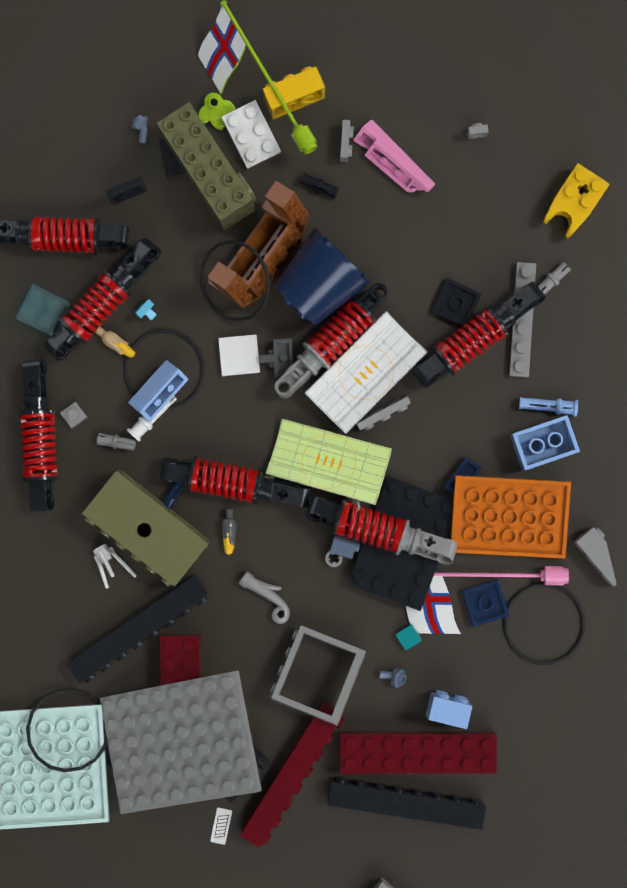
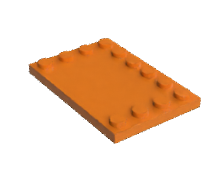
M455 475L450 539L458 544L456 553L565 559L571 482Z

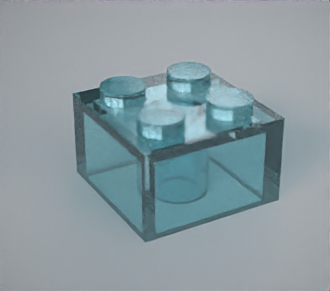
M32 284L16 319L52 336L61 325L59 318H62L67 313L71 304L67 300Z

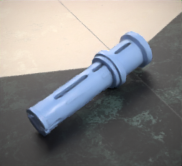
M520 397L519 409L555 412L557 415L571 414L573 417H576L578 413V400L564 401L562 398H558L554 401Z

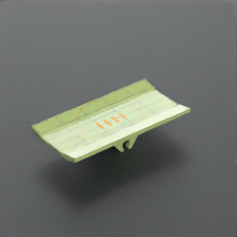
M282 419L273 454L265 474L376 505L392 449Z

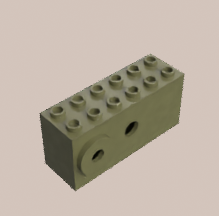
M190 102L157 122L162 138L179 161L223 231L255 211L254 202L257 199L241 173L238 172L236 174Z
M121 469L116 470L82 513L86 516L84 518L85 521L92 526L96 524L100 527L99 531L107 538L111 536L115 539V544L119 548L129 550L131 552L130 556L137 562H144L147 565L145 568L152 574L158 573L162 577L161 581L168 586H176L211 542V540L173 510L168 509L163 502ZM142 523H147L151 526L152 531L150 535L142 532Z

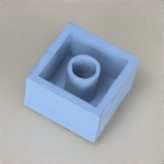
M436 690V693L431 692L426 716L431 721L467 729L472 705L464 696L455 695L454 698L450 697L447 692Z

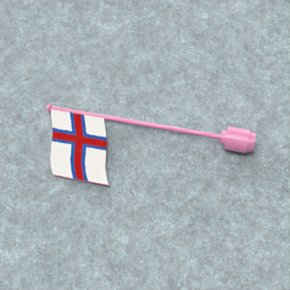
M544 566V570H540V574L434 573L421 611L407 606L406 610L410 624H413L418 633L461 634L454 619L450 594L443 576L540 578L544 585L563 586L569 582V570L563 566Z

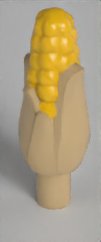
M98 327L95 333L102 337V341L106 346L115 350L120 355L123 354L129 358L134 357L135 351L128 345V342L121 339L116 333L105 331Z

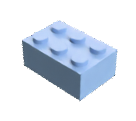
M568 415L510 435L522 471L580 452Z

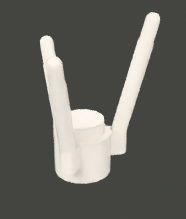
M104 544L93 551L95 554L94 559L97 562L106 589L109 586L102 564H105L110 576L114 577V573L108 563L112 559L111 555L134 578L137 577L135 572L114 551L113 547L108 548L107 544Z

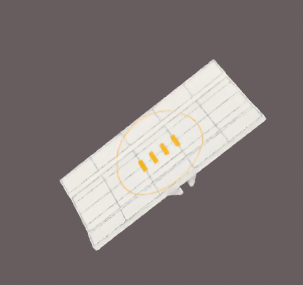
M385 312L305 394L346 434L427 351Z

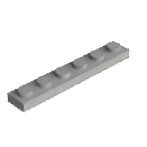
M516 263L514 295L528 283L535 282L536 263ZM533 308L516 320L517 324L512 326L510 377H529Z

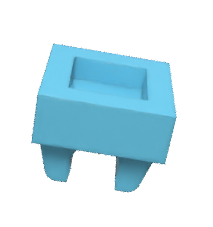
M148 298L134 311L140 318L146 315L150 320H153L157 315L150 309L154 304Z

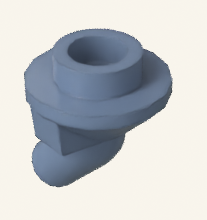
M142 115L132 120L133 124L131 127L140 130L138 142L146 143L148 117H143Z
M396 668L393 672H378V678L391 679V685L395 688L404 685L406 681L403 669Z

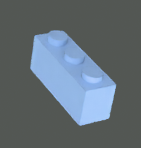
M166 360L128 403L151 422L189 379L177 367Z

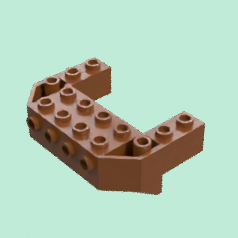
M275 181L265 195L267 200L261 207L265 212L264 216L244 242L261 256L267 266L270 282L279 275L280 268L289 261L293 250L300 245L309 217L308 211L296 193L278 181ZM241 246L227 267L218 262L207 277L209 279L208 284L242 308L266 293L267 281L264 268L256 255L244 246Z

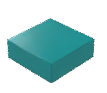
M413 624L395 634L405 651L422 641Z

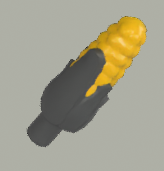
M226 509V518L222 520L223 545L227 555L233 553L237 530L236 519H233V509Z

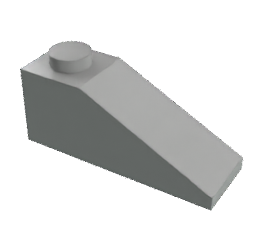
M590 527L575 539L573 543L609 586L614 587L617 584L607 542L603 539L605 535L599 528Z

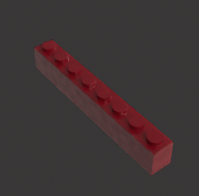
M323 700L318 711L332 716L335 707ZM343 713L338 726L316 717L311 719L241 830L240 836L259 848L262 844L266 845L272 836L270 831L273 827L277 828L282 820L280 815L283 811L287 812L292 804L290 799L294 794L298 795L303 786L301 784L304 777L308 778L313 771L312 764L314 761L318 762L324 753L321 751L325 744H330L334 737L332 735L334 729H339L344 721L342 718Z

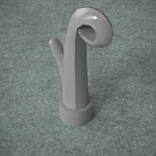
M246 571L238 584L277 605L278 607L272 612V619L278 624L285 623L290 617L289 607L278 594L272 591L281 590L282 588L262 582ZM279 611H283L284 615L282 618L277 616Z

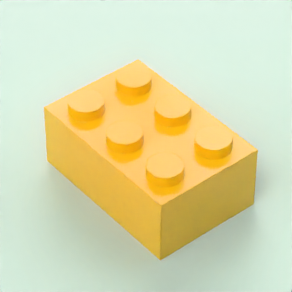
M310 66L300 71L301 73L296 75L289 74L277 83L273 81L290 112L325 98V86L316 66L313 68ZM266 84L265 88H263V95L272 119L274 120L286 115L285 109L270 84Z

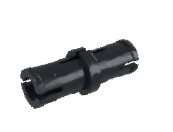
M306 173L303 174L300 185L315 190V193L320 192L335 199L339 187L324 182V179L320 178L319 180Z

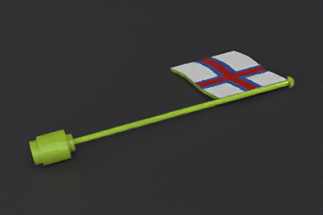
M221 1V10L215 24L204 39L198 53V57L220 94L223 93L227 80L239 64L246 47H248L295 126L291 136L300 152H303L305 155L313 152L318 148L317 140L308 125L297 124L228 8L227 1Z

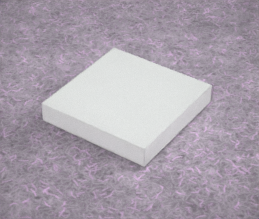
M257 335L218 338L222 377L260 373Z

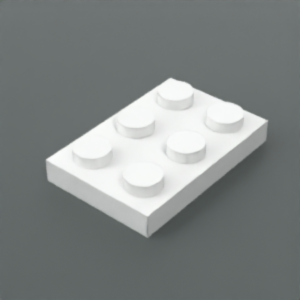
M256 100L222 116V120L247 169L281 153Z

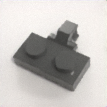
M273 339V350H269V355H259V364L269 363V368H274L275 378H281L293 364L292 339Z

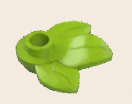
M210 93L205 97V105L200 109L199 117L204 124L210 121L216 129L222 131L225 127L222 116L236 109L230 101L223 100L218 93ZM211 99L217 100L216 106L211 105Z

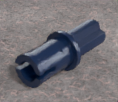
M172 482L167 494H164L163 503L168 509L172 510L175 502H178L177 498L184 483Z

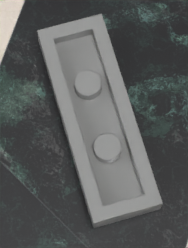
M403 395L362 417L356 423L357 428L367 431L374 427L373 423L379 420L381 422L386 421L391 417L390 414L406 410L408 408L407 405L411 403L408 396Z

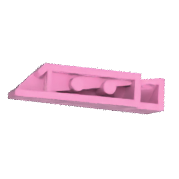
M370 120L361 128L354 141L366 148L368 151L365 156L405 191L425 190L429 192L434 187L435 183L373 120Z

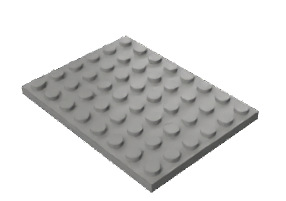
M239 670L100 698L120 814L262 791Z

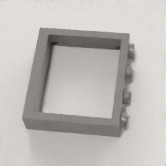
M300 626L299 630L295 629L292 640H294L292 648L288 647L285 653L286 663L279 668L277 674L279 680L271 688V699L338 726L366 651ZM304 634L356 654L332 716L280 695Z

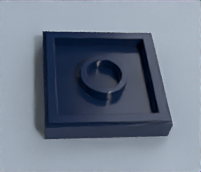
M499 579L461 590L472 627L510 617Z

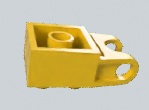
M577 163L554 197L543 223L547 224L557 215L564 216L569 223L565 237L569 239L590 215L610 184ZM579 189H582L585 193L581 195Z

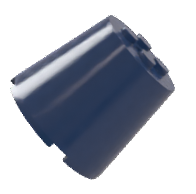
M314 228L274 286L282 294V300L290 307L293 305L296 308V313L305 320L307 318L313 324L318 325L366 287L371 280L331 241L323 236L319 230Z

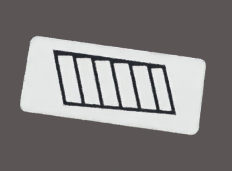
M217 808L211 842L225 845L232 810Z

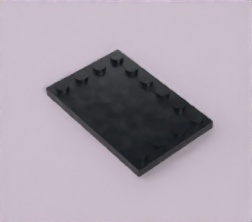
M388 476L375 511H379L380 515L382 513L387 514V518L391 515L394 519L410 520L409 527L420 528L423 532L447 539L452 523L453 500ZM368 541L363 543L348 585L421 611L438 561L417 554L411 555L405 550L396 555V553L389 551V549L384 550L383 544L380 548H377L375 546L376 541L372 546L368 544Z

